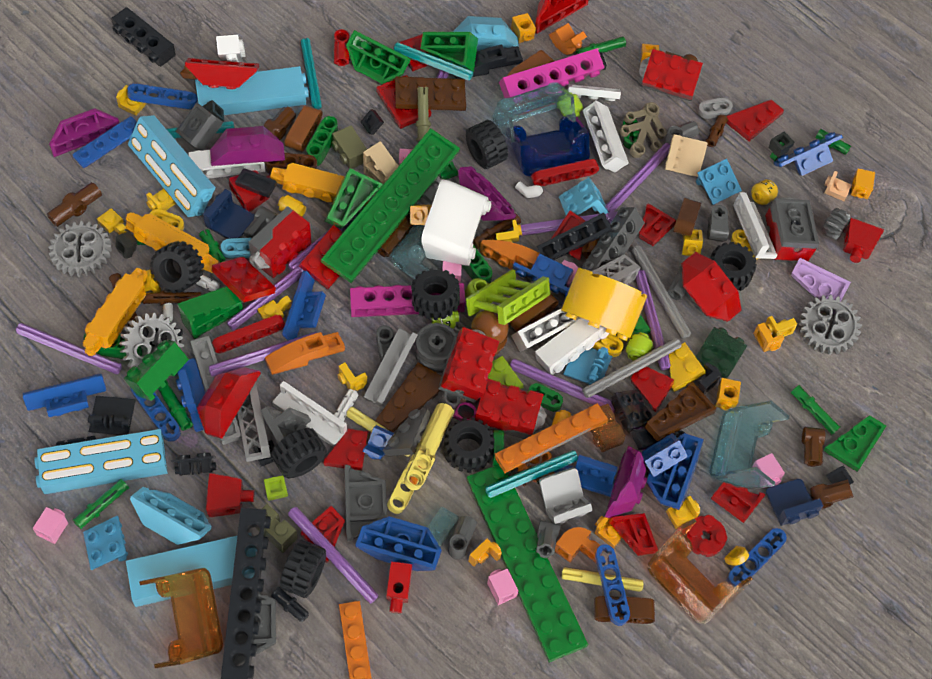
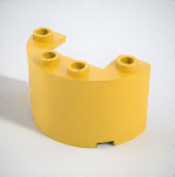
M578 268L561 311L566 312L565 316L576 320L578 317L588 320V325L598 329L599 326L605 327V332L627 341L632 336L647 295L641 294V291L614 279Z

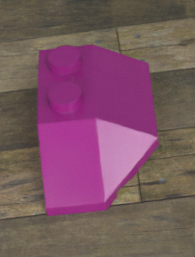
M94 108L60 121L49 143L53 156L56 157L89 144L120 123L119 119Z
M264 126L226 129L210 149L211 166L285 160L283 143Z
M472 166L459 168L460 185L487 196L489 201H491L490 211L486 212L485 215H481L480 219L482 221L507 220L516 217L510 203L483 175L477 173Z
M628 446L622 456L605 513L606 518L632 511L634 505L639 504L642 499L643 493L640 490L644 488L647 478L644 477L646 466L642 453L633 447Z

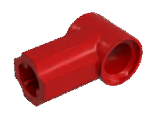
M339 29L334 33V64L338 66L349 64V51L346 45L350 35L344 29Z

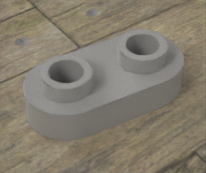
M727 98L703 101L699 105L698 114L705 119L716 118L720 114L726 116L730 114L733 104Z

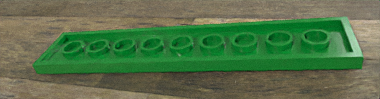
M430 128L323 256L321 263L352 283L410 213V206L416 205L459 153L460 148Z
M494 466L467 476L466 480L494 542L501 549V558L518 589L520 600L550 663L588 647V643L549 559L540 557V554L536 552L537 534L516 489L513 488L494 497H488L485 490L486 486L510 477L508 472L504 473L500 466Z

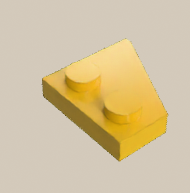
M685 342L681 344V348L669 354L671 378L674 379L672 390L674 392L706 374L705 369Z

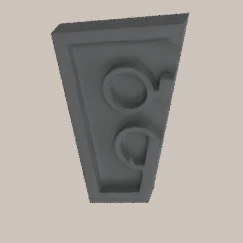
M415 409L409 413V417L398 427V431L388 440V444L384 447L383 451L386 456L415 454L416 448L414 446L420 443V433L426 429L431 417L428 409Z

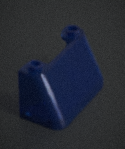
M575 114L562 117L559 121V130L526 136V131L522 126L508 127V136L522 173L526 176H531L539 170L589 160L590 158L589 131Z

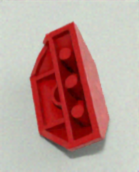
M541 0L538 3L535 33L538 34L587 6L589 0Z
M188 58L185 66L203 85H208L210 88L224 86L227 89H236L257 72L259 63Z
M694 252L681 263L683 287L706 316L728 322L742 311L737 288L714 260Z
M243 367L215 376L197 406L199 417L207 435L220 439L224 437L260 376V371Z

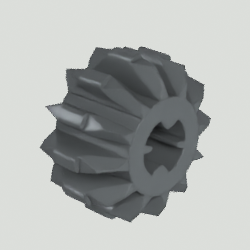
M835 208L823 225V234L829 238L838 239L849 223L850 214L843 209Z

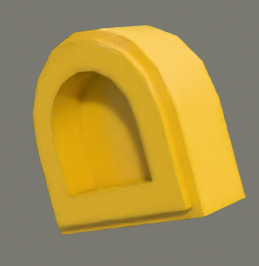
M735 546L724 557V560L728 565L737 566L749 558V553L745 547Z

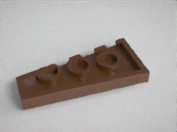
M418 362L375 421L391 432L397 430L409 417L408 415L411 411L422 409L429 400L434 399L441 391L438 388L442 376Z
M692 381L674 400H671L664 409H661L647 422L645 428L656 441H659L714 414L717 408Z

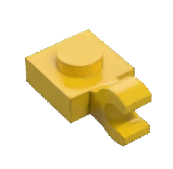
M112 208L97 218L98 224L109 234L113 231L118 235L127 232L125 231L126 227L123 224V218Z
M287 295L277 304L272 300L257 310L262 319L274 315H281L284 318L283 312L291 308L292 301Z

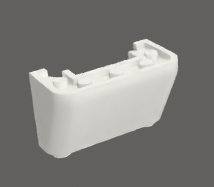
M442 179L422 233V245L426 258L469 266L471 259H474L476 249L473 248L472 242L481 215H485L491 209L489 198L450 180Z

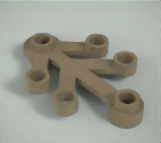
M654 102L646 103L642 110L629 111L624 116V121L628 124L633 123L636 118L645 117L642 122L623 125L619 130L620 135L623 137H627L631 132L640 130L636 142L630 148V155L633 158H640L645 153L646 149L643 143L646 134L652 142L650 148L654 152H657L662 147V143L658 138L662 139L667 134V130L662 126L658 118L659 106ZM651 120L657 129L655 132L650 125Z

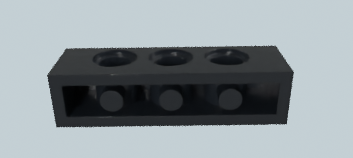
M125 7L111 18L113 31L117 35L120 34L124 37L128 44L134 45L138 52L144 53L152 63H156L161 67L176 56L174 44L128 7Z
M602 213L536 247L540 254L555 261L614 230L606 214Z

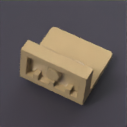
M673 134L664 169L698 177L697 173L701 171L708 143Z

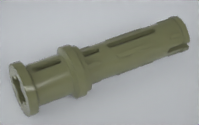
M423 87L417 88L418 121H416V142H419L431 127L428 114V87H424V89Z

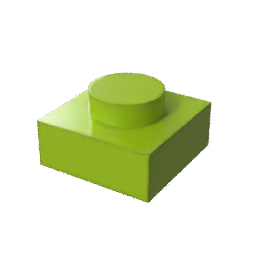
M283 475L264 479L268 501L288 497Z

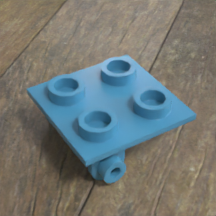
M727 159L697 173L696 183L704 187L712 205L742 191Z
M601 347L598 351L592 348L585 350L575 361L568 363L563 375L591 385L605 376L612 356L609 355L608 349L605 347Z
M115 516L83 532L91 570L117 558L118 561L127 560L128 552L125 549L126 541L122 534V524L120 523L119 516Z

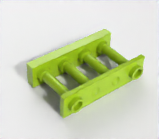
M512 269L466 298L468 316H472L483 309L497 313L499 324L506 325L550 295L549 278L542 276L535 282L529 283L517 280L516 271ZM496 302V303H500V304H499V305H494V304H491V303Z

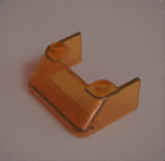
M692 519L681 525L650 559L647 567L654 579L694 621L699 624H706L732 602L753 578L749 576L736 587L727 581H723L714 587L687 559L692 552V543L685 534L697 522L695 519Z
M206 568L139 581L140 585L156 583L158 594L164 598L171 597L178 639L170 642L168 646L169 660L154 664L155 668L181 665L221 652L223 648L222 633L210 572Z

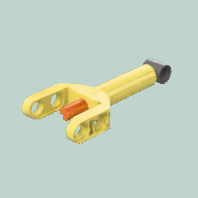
M445 392L436 405L421 436L420 443L416 446L415 454L412 455L388 500L387 506L392 513H402L408 505L414 490L420 489L424 484L435 461V453L454 415V409L461 400L460 397ZM400 484H405L410 491H403ZM393 500L401 501L402 507H396L393 504Z

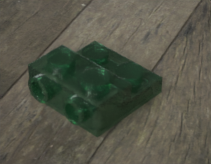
M714 327L695 357L702 367L709 362L717 367L722 374L721 378L728 379L744 354L747 345L742 338H733L728 335L726 329Z

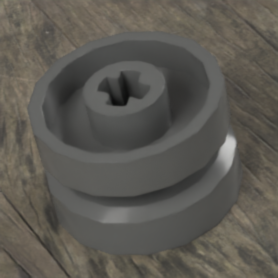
M433 323L423 327L418 332L416 338L415 355L417 362L436 373L444 372L453 339L456 336L454 330L441 323Z

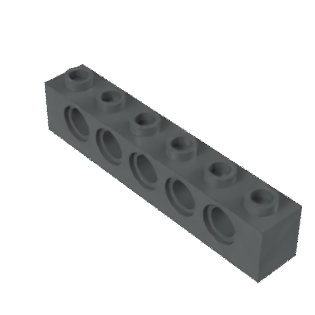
M621 207L610 223L614 231L600 238L587 260L583 263L582 269L593 271L626 253L645 224L635 207Z

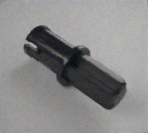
M280 587L274 590L271 598L284 607L283 610L285 612L291 613L300 622H304L308 618L309 612L296 602L297 599L295 597L292 598Z

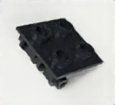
M638 389L614 393L615 395L611 397V404L615 411H617V415L624 412L619 417V420H622L621 423L624 430L630 433L637 427L646 426L647 422L652 418V414L647 409L643 396L639 393Z
M96 396L92 415L88 416V423H90L88 432L113 435L129 434L136 399Z
M209 452L198 453L197 458H191L190 455H178L176 460H171V462H178V466H175V474L180 476L190 475L189 463H191V472L194 475V462H197L198 474L201 473L200 462L202 473H213L214 470H217L216 462L212 463V459L216 458V456H211Z

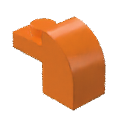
M569 23L560 26L548 34L555 47L565 55H570L577 48H581L582 40L587 37L584 31L575 35Z
M575 527L567 530L556 542L555 552L570 563L578 552L581 551L596 563L595 554L600 544L594 540H589L592 531L582 527Z

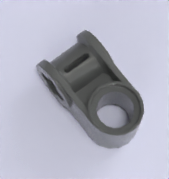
M716 205L712 208L711 214L708 217L707 238L709 240L727 241L729 235L728 211L726 207Z
M387 325L380 326L376 331V343L380 362H382L395 337L393 329ZM386 335L389 338L383 339L381 336Z

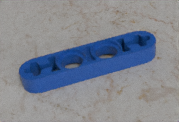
M131 84L128 86L127 96L132 101L183 109H192L198 101L197 95L193 92L143 84ZM155 93V94H157L158 96H157V97H151L149 94ZM168 96H174L176 99L171 100V99H168L167 97H168Z
M131 389L133 396L155 427L161 429L163 438L169 442L176 441L181 434L180 428L156 393H153L155 404L146 406V399L138 397ZM158 413L166 414L165 419L162 421H157L155 416ZM167 424L169 425L171 430H174V434L168 433L166 428Z
M778 528L772 529L749 552L747 560L755 563V569L750 570L746 568L745 562L735 566L727 576L728 585L734 589L743 587L784 545L787 539L785 532ZM776 536H779V541L777 540L773 545H771L770 542L772 541V539ZM758 548H766L769 552V555L765 557L761 556L758 552ZM742 571L744 574L740 580L735 582L733 580L734 576L736 577Z
M603 544L598 547L595 559L611 622L617 626H622L628 622L630 610L615 551L610 545ZM602 551H605L606 554H610L607 558L608 565H605V557L600 556L602 554ZM612 570L615 572L616 577L613 580H609L605 577L604 572ZM611 590L619 591L620 599L613 600L609 596V592ZM621 603L623 605L619 607L620 613L625 614L622 620L619 617H615L618 612L617 605Z

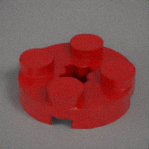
M712 515L697 517L689 523L685 541L689 549L695 554L712 557L723 549L727 541V534L720 521ZM703 532L710 534L709 541L706 538L702 539Z

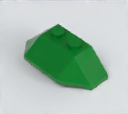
M355 30L346 45L354 69L381 84L394 80L395 76L403 75L411 60L407 56Z

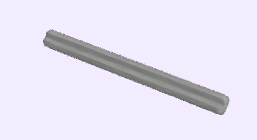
M639 245L633 247V256L641 269L645 271L647 280L682 339L689 337L691 331L643 249Z
M676 338L583 388L584 396L590 398L681 348L679 339Z

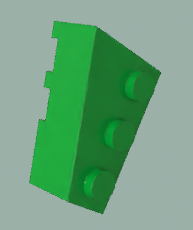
M423 32L421 49L430 55L474 72L478 38L471 32Z
M349 168L324 222L342 229L383 184Z
M226 286L178 303L182 323L191 336L196 339L235 316L243 309L242 301Z
M164 340L157 346L156 351L147 354L142 359L141 364L132 367L123 379L138 397L152 401L155 398L153 393L159 387L163 389L167 385L164 381L170 375L175 376L189 359L175 341Z

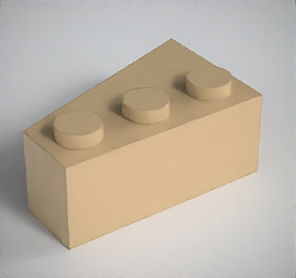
M381 141L363 152L364 174L384 185L399 165Z

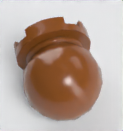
M486 310L480 311L471 322V330H480L486 336L498 340L499 345L495 354L497 355L507 344L508 323L506 325L499 324L497 313Z

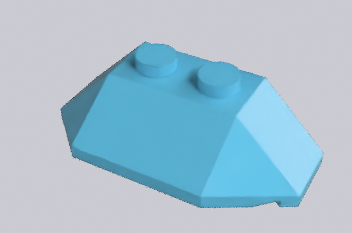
M467 16L453 31L471 32L478 38L477 51L497 45H503V48L519 47L518 37L502 18Z
M142 487L130 498L142 524L177 545L199 540L211 530L212 526L203 512L170 493Z

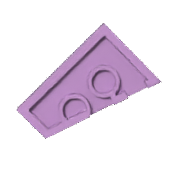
M799 258L791 274L798 283L819 300L822 295L826 299L832 295L833 300L840 296L841 302L851 283L802 258Z

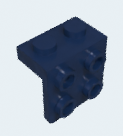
M224 189L221 194L219 193L211 206H208L203 213L205 227L226 239L241 238L255 214L233 203L232 193L227 189Z
M801 479L779 484L766 490V495L780 526L792 525L805 518H814L819 515V511L823 507L820 499L812 501Z

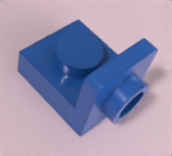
M376 425L363 452L372 459H382L386 455L383 449L394 433Z

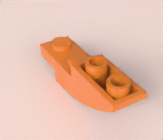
M482 240L480 246V253L483 256L491 258L502 267L512 269L514 262L531 270L540 254L523 245L502 240Z
M319 332L279 348L266 356L264 360L273 375L307 366L309 360L343 352L345 345L338 332L324 336Z

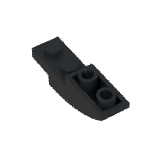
M497 45L477 51L473 77L489 74L490 69L522 63L523 58L519 47L503 48V45ZM454 75L455 79H463L461 77Z

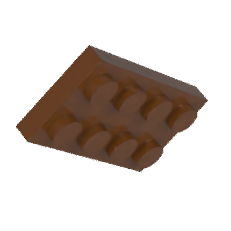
M395 76L396 108L418 109L417 88L423 87L424 89V87H428V110L466 111L465 79Z

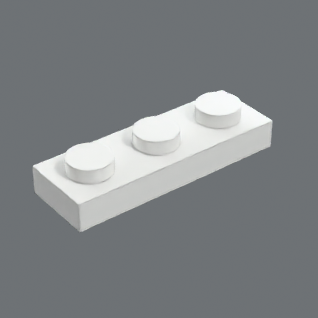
M568 84V93L577 94L579 98H581V95H585L589 99L604 97L607 101H616V99H620L621 95L620 89Z

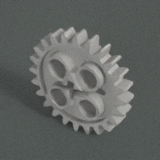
M81 221L79 225H76L73 222L72 227L66 224L65 230L59 228L60 234H53L55 239L50 240L51 246H48L50 250L49 256L53 265H56L57 270L61 269L63 274L69 272L71 277L74 273H77L78 277H80L83 272L88 276V271L95 274V268L102 269L101 263L107 264L106 258L111 257L109 252L112 251V244L108 233H105L103 228L99 229L98 224L92 226L89 221L84 225L83 221ZM82 235V238H81L82 246L80 247V236Z
M822 295L820 300L816 297L813 302L810 301L807 304L808 307H804V313L800 315V318L803 320L799 322V325L804 326L800 332L806 333L803 339L809 338L810 341L807 345L815 344L814 350L820 347L821 353L825 349L828 350L829 355H831L833 350L836 354H839L840 350L846 352L847 347L851 348L854 345L853 342L856 343L858 340L857 336L861 334V331L858 329L861 328L862 324L857 323L861 317H855L858 310L852 311L853 304L847 306L846 299L840 302V296L833 300L832 295L828 299L824 295ZM833 310H835V316L831 323L832 328L829 331L828 339H825L826 332L828 331L830 325L829 321L832 318ZM820 311L826 312L827 316L821 315ZM838 317H843L846 322L840 321ZM815 327L820 328L823 333L817 332ZM833 333L839 334L841 339H837Z
M144 313L142 318L140 316L135 317L136 322L133 320L129 321L131 327H124L127 334H121L125 341L119 343L125 346L120 353H126L123 360H130L127 365L128 367L138 366L147 354L156 351L157 346L162 342L161 335L163 333L166 334L167 340L175 341L179 347H184L183 344L179 343V340H182L183 337L177 335L181 330L174 329L176 322L169 324L170 317H166L163 320V314H158L156 318L155 313H150V317L147 313ZM144 327H146L149 331V335L147 337H144V335L142 334V330ZM150 341H152V344H155L154 348L149 345ZM138 346H141L143 348V354L141 356L137 354Z

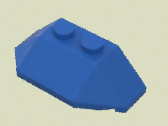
M686 433L680 435L678 439L688 457L655 477L650 472L646 484L660 504L680 510L685 500L704 441L702 438Z
M390 516L362 526L355 545L377 560L390 564L391 561L412 564V570L414 571L436 570L442 552L429 528Z

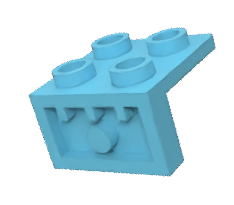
M589 177L559 196L565 215L569 211L579 215L591 207L600 214L608 213L599 189Z

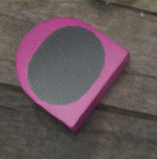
M462 403L457 407L453 418L462 421V418L467 417V420H471V417L475 418L476 408L471 403Z

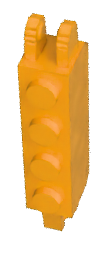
M291 163L287 165V169L273 167L270 178L283 185L282 190H286L289 193H298L308 198L314 197L325 202H333L344 176Z
M131 212L127 214L125 227L134 233V237L139 242L157 251L175 241H184L187 245H193L194 250L197 249L199 251L197 254L202 256L203 260H201V263H204V268L202 269L213 273L211 271L212 265L219 263V261L209 255L208 244L152 214H145L143 217Z
M136 268L130 275L125 273L122 279L117 281L112 293L107 295L103 306L98 308L93 320L86 325V337L83 340V347L86 348L85 354L93 356L101 347L109 348L115 342L146 296L144 283L148 276L147 271Z

